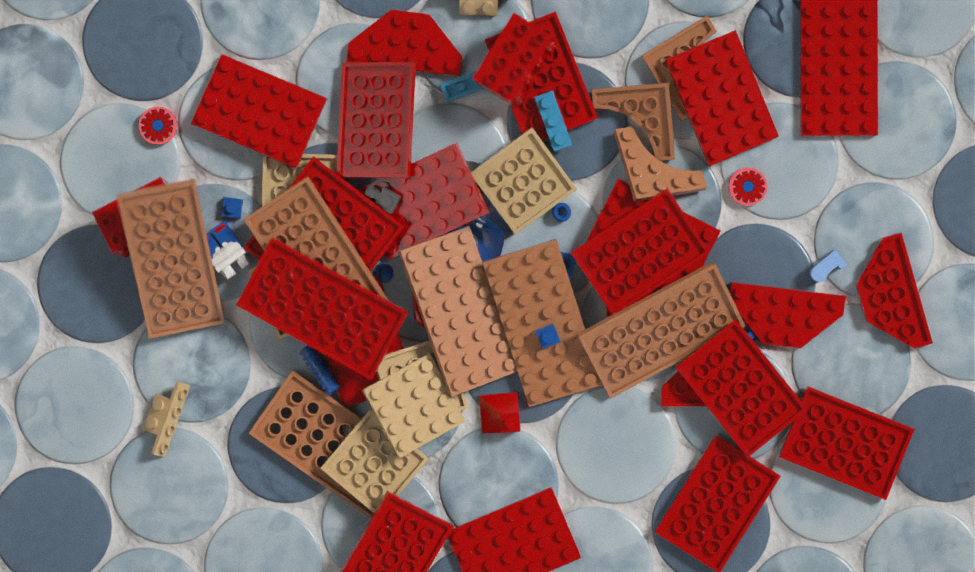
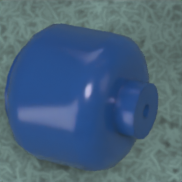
M378 264L373 271V276H378V280L382 283H388L392 280L394 271L389 264Z

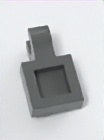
M370 186L367 187L364 193L371 198L377 199L375 204L389 214H393L401 199V196L386 187L380 191Z

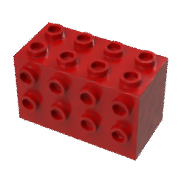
M513 12L472 79L478 86L514 108L517 104L521 105L525 98L524 92L527 88L530 89L536 80L534 76L537 72L543 70L546 62H544L548 55L551 56L556 49L554 37Z
M159 177L136 190L169 183L162 177ZM118 199L93 211L92 214L111 252L118 257L126 258L130 256Z

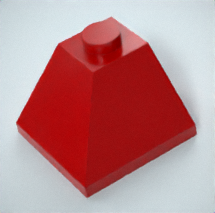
M517 392L479 395L482 434L521 431Z

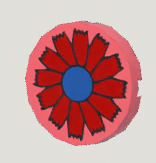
M155 106L149 108L142 114L139 120V130L143 138L156 145H162L172 140L178 127L175 115L164 107Z
M747 167L733 174L728 188L731 197L737 203L750 206L757 204L764 198L767 192V182L760 171Z

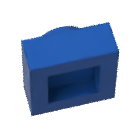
M224 197L221 216L241 218L243 199Z
M553 323L535 330L542 349L561 342Z

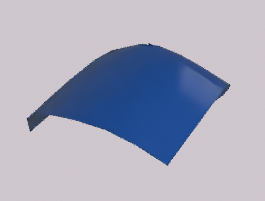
M484 217L479 218L486 221V223L475 219L448 232L451 233L470 226L472 233L477 238L476 246L482 263L483 261L501 256L504 233ZM476 223L481 224L482 227H477Z

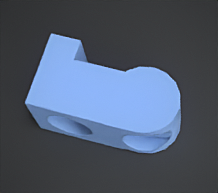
M832 250L810 269L809 275L813 281L822 282L834 268L837 267L841 270L847 264L836 250Z

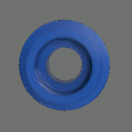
M558 203L553 207L552 215L555 220L564 222L570 218L571 209L566 203ZM559 209L565 210L564 216L558 214Z

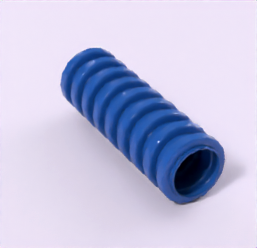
M310 346L304 347L299 354L303 356V361L306 360V365L310 366L309 370L313 371V376L316 375L315 379L320 381L319 385L323 386L322 390L326 391V395L335 393L340 389L341 385L337 384V379H334V375L330 374L331 370L327 369L328 366L320 358L321 355L317 354L318 351Z

